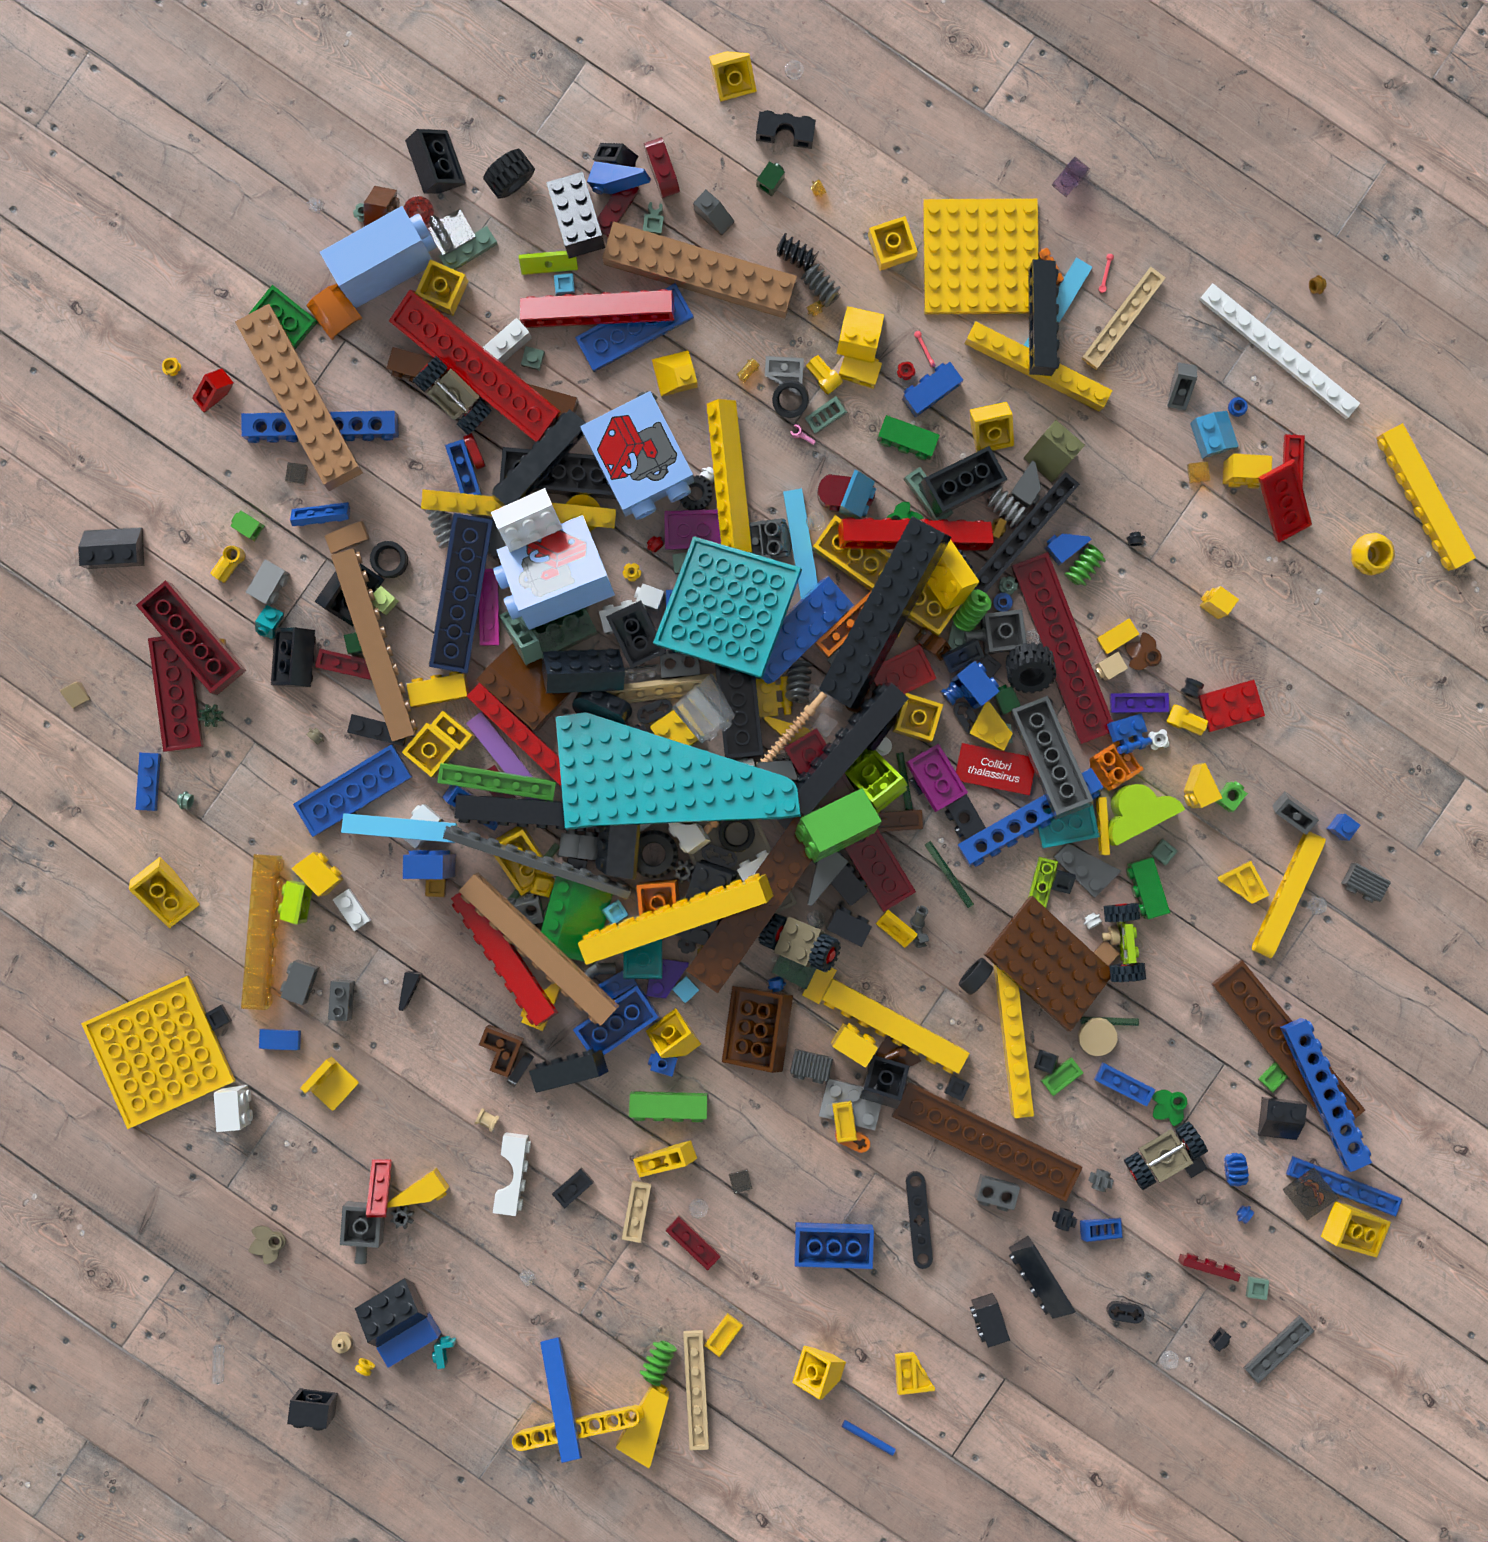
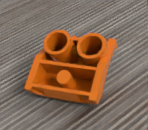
M338 284L328 286L315 295L306 305L331 340L335 339L334 337L349 325L362 319Z
M1119 741L1112 743L1089 758L1090 768H1092L1103 787L1109 791L1144 770L1132 753L1119 754L1117 752V747L1121 746Z

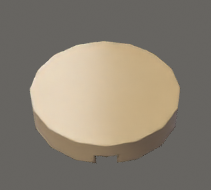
M1092 1018L1080 1027L1078 1041L1082 1049L1088 1054L1103 1056L1111 1052L1115 1047L1117 1032L1108 1020Z

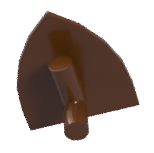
M890 1036L881 1043L875 1055L909 1066L921 1062L918 1055L909 1051L910 1047L905 1044L899 1046L891 1041L893 1038Z

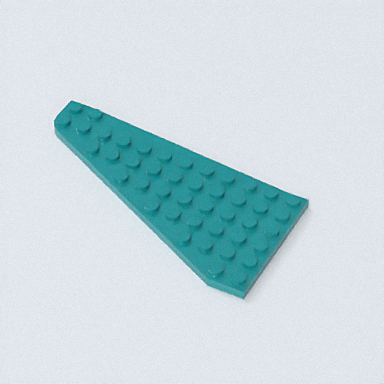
M584 712L556 717L566 830L608 825L747 819L769 820L801 816L798 789L795 783L788 777Z

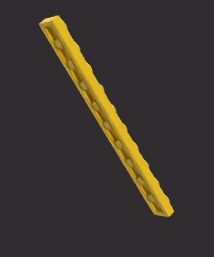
M422 489L421 509L492 516L491 512L502 508L494 500L493 496ZM552 503L560 523L583 515L587 526L615 528L616 509Z

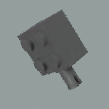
M1022 609L987 613L980 620L981 629L964 631L965 642L967 643L975 638L978 641H982L985 654L1010 652L1015 650L1016 646H1022L1023 643H1027Z
M347 1201L342 1206L340 1245L356 1246L354 1263L366 1264L367 1248H379L383 1243L385 1217H366L367 1202Z

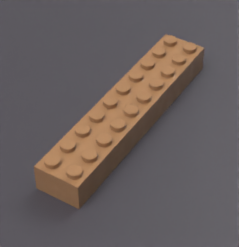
M614 221L602 257L603 263L606 266L670 285L676 283L677 287L784 319L788 312L797 276Z
M270 304L235 321L328 491L361 475L363 472Z

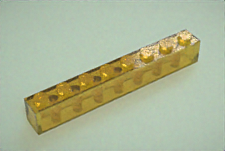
M254 854L241 1009L266 1010L269 1009L273 1002V995L270 993L271 987L274 985L272 968L276 964L274 948L277 947L278 943L275 932L279 927L277 910L281 903V899L278 896L279 890L282 889V879H280V872L284 868L282 855Z

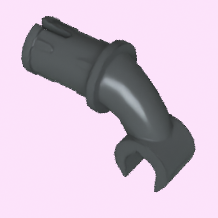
M918 906L914 916L910 919L912 929L917 933L913 940L917 948L926 947L925 942L929 941L928 935L923 934L922 931L928 914V909L925 906Z
M596 961L595 964L587 969L585 974L591 979L595 975L598 976V974L616 975V963H598Z

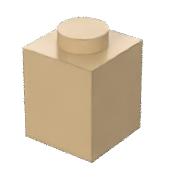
M1119 652L1095 664L1097 676L1100 679L1103 678L1104 681L1128 669Z

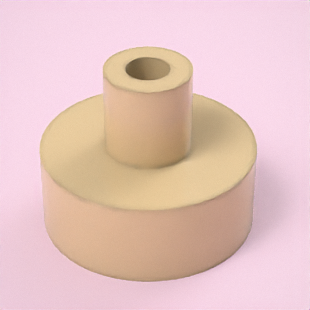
M1117 925L1109 926L1108 933H1102L1103 941L1109 940L1112 946L1120 945V933Z
M347 1332L337 1333L332 1340L334 1351L337 1353L347 1352L353 1343L351 1335Z

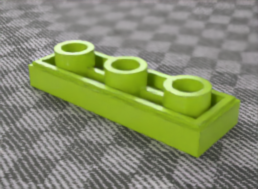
M567 251L519 255L521 275L578 270L577 257L569 259Z
M1038 857L1028 897L1033 896L1046 908L1058 861ZM1041 883L1044 884V889L1042 891L1039 890V885Z

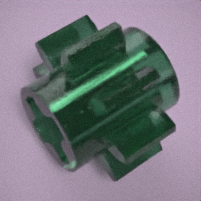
M205 704L206 709L199 710L202 713L199 720L205 721V727H209L211 723L213 727H217L219 721H224L221 718V714L224 711H218V705L214 704L211 708L209 704ZM209 713H212V715H214L213 719H211Z

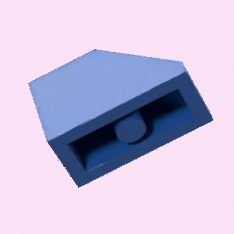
M1061 534L1059 537L1054 535L1046 541L1049 545L1044 549L1059 566L1092 539L1089 536Z

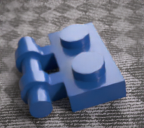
M1142 713L1107 724L1112 741L1120 742L1121 746L1117 747L1119 754H1129L1135 749L1141 750L1152 744L1150 737L1144 738L1142 736V733L1147 732ZM1133 736L1135 742L1131 743L1128 738Z

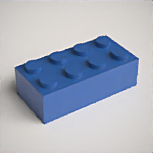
M450 850L409 851L408 855H403V879H447L455 877L456 854H450Z
M639 984L614 1000L619 1007L601 1026L598 1023L594 1024L587 1018L573 1029L586 1050L591 1048L594 1051L602 1049L603 1055H605L659 1018L660 1014Z
M795 1222V1267L873 1269V1225Z

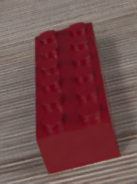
M165 580L136 604L138 609L211 694L218 695L247 671L172 583Z

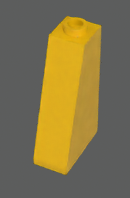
M651 1384L639 1404L644 1411L643 1419L636 1426L624 1429L616 1444V1449L647 1468H650L669 1398V1391H667V1387L663 1384L660 1386ZM635 1412L631 1417V1419L637 1420V1415L635 1414Z

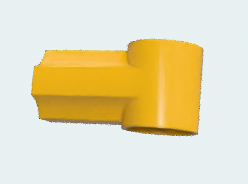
M819 355L813 357L806 365V368L816 378L820 388L827 395L843 383L838 373L833 369L831 370Z
M227 546L223 551V556L210 574L221 582L226 583L238 564L244 561V550L236 546ZM236 550L237 558L233 560L231 553Z
M1174 704L1166 723L1202 736L1208 721L1190 713L1188 709Z

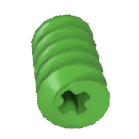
M1088 544L1089 549L1083 550L1084 555H1079L1080 561H1074L1075 567H1069L1070 573L1065 572L1064 574L1075 585L1081 584L1086 586L1087 584L1084 579L1091 580L1089 573L1096 574L1094 567L1101 568L1099 561L1106 562L1101 551L1091 544Z
M973 590L953 616V622L956 627L963 631H972L991 608L989 596L981 590Z
M666 1341L653 1342L657 1349H650L649 1352L653 1354V1357H646L650 1364L643 1363L647 1370H640V1374L644 1376L643 1378L655 1386L661 1385L660 1381L664 1379L663 1374L667 1372V1367L671 1363L670 1360L674 1357L673 1353L677 1351L673 1344Z

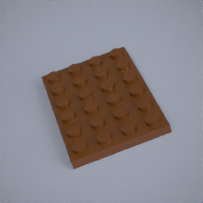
M1033 896L1028 897L984 954L1066 1031H1072L1111 979L1110 967Z

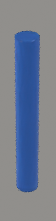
M847 1420L843 1421L841 1427L891 1456L894 1455L896 1450L894 1447Z

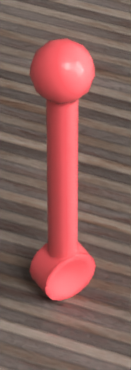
M1113 254L1106 256L1107 264L1102 285L1098 288L1100 293L1106 291L1105 284L1111 261L1114 259Z
M916 331L914 336L919 340L929 360V364L933 368L936 366L921 338V332Z

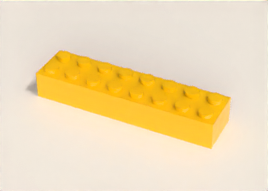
M835 515L813 545L812 550L871 591L891 554L884 549L840 548L838 526L842 519ZM927 583L908 618L939 636L960 605L945 610Z

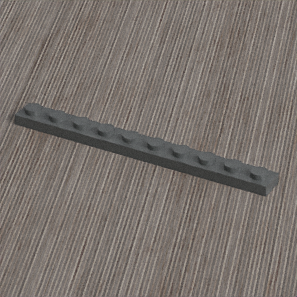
M457 826L445 827L443 839L626 899L629 898L630 887L623 881L617 880L615 882L609 880L610 878L605 875L599 874L597 876L591 874V871L581 868L579 870L573 868L569 863L562 862L561 864L555 862L553 858L548 856L542 858L536 856V853L533 851L525 850L524 852L518 850V847L512 844H507L506 846L500 844L496 839H485L478 833L464 832Z

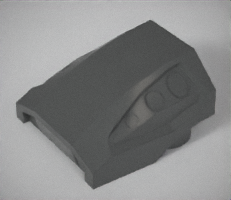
M780 518L749 523L752 552L750 553L770 559L790 556V533L785 519Z

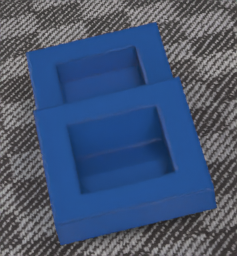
M264 1028L259 1031V1049L300 1050L301 1030Z

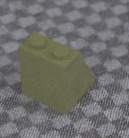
M1055 420L1024 456V459L1029 464L1034 461L1037 471L1052 483L1085 444Z

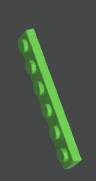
M440 763L437 783L550 801H553L556 781L446 763Z

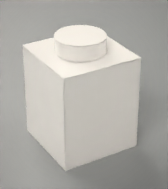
M642 583L641 588L637 587L634 598H637L636 602L641 600L645 607L659 611L665 592Z

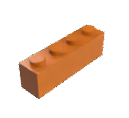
M871 591L815 643L817 648L827 658L843 645Z

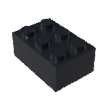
M406 1278L355 1308L367 1343L376 1347L383 1345L428 1317L415 1283Z

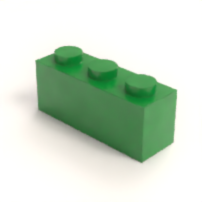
M886 415L877 441H880V444L885 447H896L901 453L908 454L910 452L915 454L916 458L926 461V459H931L940 435Z
M1147 857L1128 863L1126 872L1128 878L1133 881L1134 887H1132L1134 897L1138 898L1140 916L1149 920L1170 913L1154 858Z

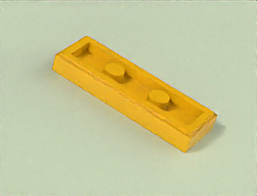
M1107 797L1096 798V815L1099 832V854L1110 855Z

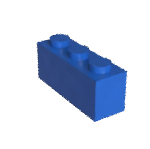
M951 362L946 365L944 363L940 364L934 369L935 373L931 376L929 374L925 375L919 380L920 384L915 387L912 385L904 391L905 394L902 400L915 418L962 384L963 378Z
M464 440L446 444L445 447L460 493L482 495Z
M430 1312L424 1320L383 1345L376 1347L388 1368L439 1337L441 1331Z

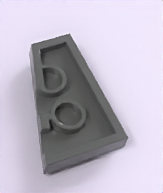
M1065 844L1053 856L1068 873L1076 875L1075 880L1093 898L1121 872V870L1069 844Z

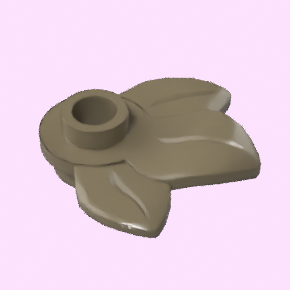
M267 1226L253 1228L251 1231L257 1239L254 1240L248 1251L255 1255H263L264 1264L274 1262L278 1258L279 1250L285 1246L286 1238L284 1234L279 1231L273 1232ZM274 1238L279 1239V1244L274 1243Z

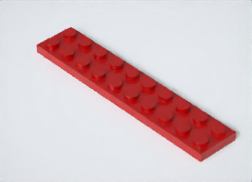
M410 289L389 319V322L433 358L437 356L448 367V370L452 369L480 397L535 442L540 441L561 411L414 290Z

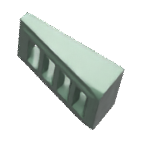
M835 396L806 416L805 419L816 434L847 414L848 411L840 399ZM833 404L837 406L840 411L839 413H836L832 406ZM829 408L833 414L832 418H830L825 409ZM819 413H823L827 420L826 422L822 420ZM813 417H816L821 424L819 427L812 419Z

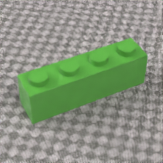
M631 1091L629 1117H632L635 1121H644L645 1118H653V1121H664V1118H672L674 1122H683L684 1119H691L692 1122H703V1119H707L708 1093Z

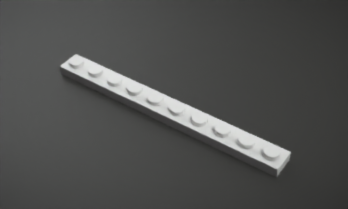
M1212 283L1199 299L1343 418H1349L1359 406L1360 402Z

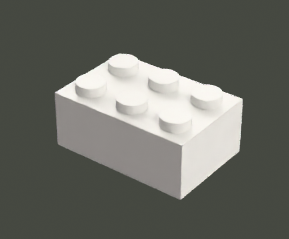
M545 488L491 512L509 552L563 529Z

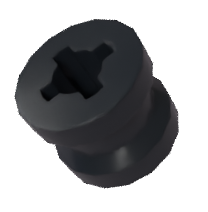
M1186 678V685L1180 692L1190 698L1199 699V692L1203 689L1204 684L1195 679Z

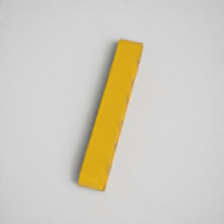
M1310 831L1307 835L1303 833L1252 944L1253 951L1268 958H1272L1325 845V838Z
M631 1405L576 1417V1424L581 1426L578 1438L634 1427L643 1419L644 1411L638 1405ZM630 1411L635 1412L637 1420L630 1418ZM611 1416L618 1418V1424L612 1422ZM593 1420L599 1422L600 1428H596L593 1425ZM554 1422L523 1429L512 1438V1445L518 1451L558 1443ZM538 1432H542L544 1434V1440H541L539 1438ZM520 1436L525 1437L526 1444L520 1441Z

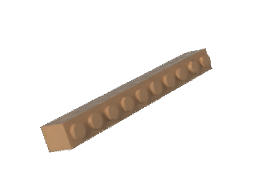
M354 548L331 555L391 740L395 741L416 734L417 725L415 719L410 718L409 712L412 710L409 701H405L403 693H406L402 682H398L397 675L399 670L397 664L392 663L391 656H393L391 646L386 645L384 639L387 637L385 627H380L378 619H381L378 607L374 608L372 602L375 600L372 589L368 590L366 582H369L366 570L362 571L360 565L363 563L361 554L356 552Z
M479 872L474 874L459 890L462 894L461 898L468 904L471 902L476 907L475 911L480 916H485L490 920L489 924L495 930L499 929L504 934L503 937L510 944L514 943L522 956H528L532 960V965L537 970H542L547 974L546 978L552 984L556 983L561 988L560 991L564 996H570L575 1001L574 1005L579 1010H585L589 1014L588 1018L594 1024L598 1023L601 1026L619 1007L608 994Z

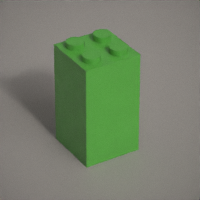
M861 788L802 817L797 825L795 834L797 839L805 845V853L808 858H812L815 863L874 834L882 821L865 791Z

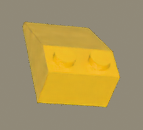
M847 306L836 354L874 362L884 314Z
M516 826L496 838L500 844L506 846L507 844H512L518 847V850L524 852L525 850L535 852L536 856L544 858L525 827ZM493 855L521 896L530 891L536 874L548 877L554 876L553 874Z
M161 857L130 880L129 891L169 929L199 906V902L180 877Z
M1335 1201L1321 1237L1337 1247L1377 1258L1391 1222L1358 1208Z

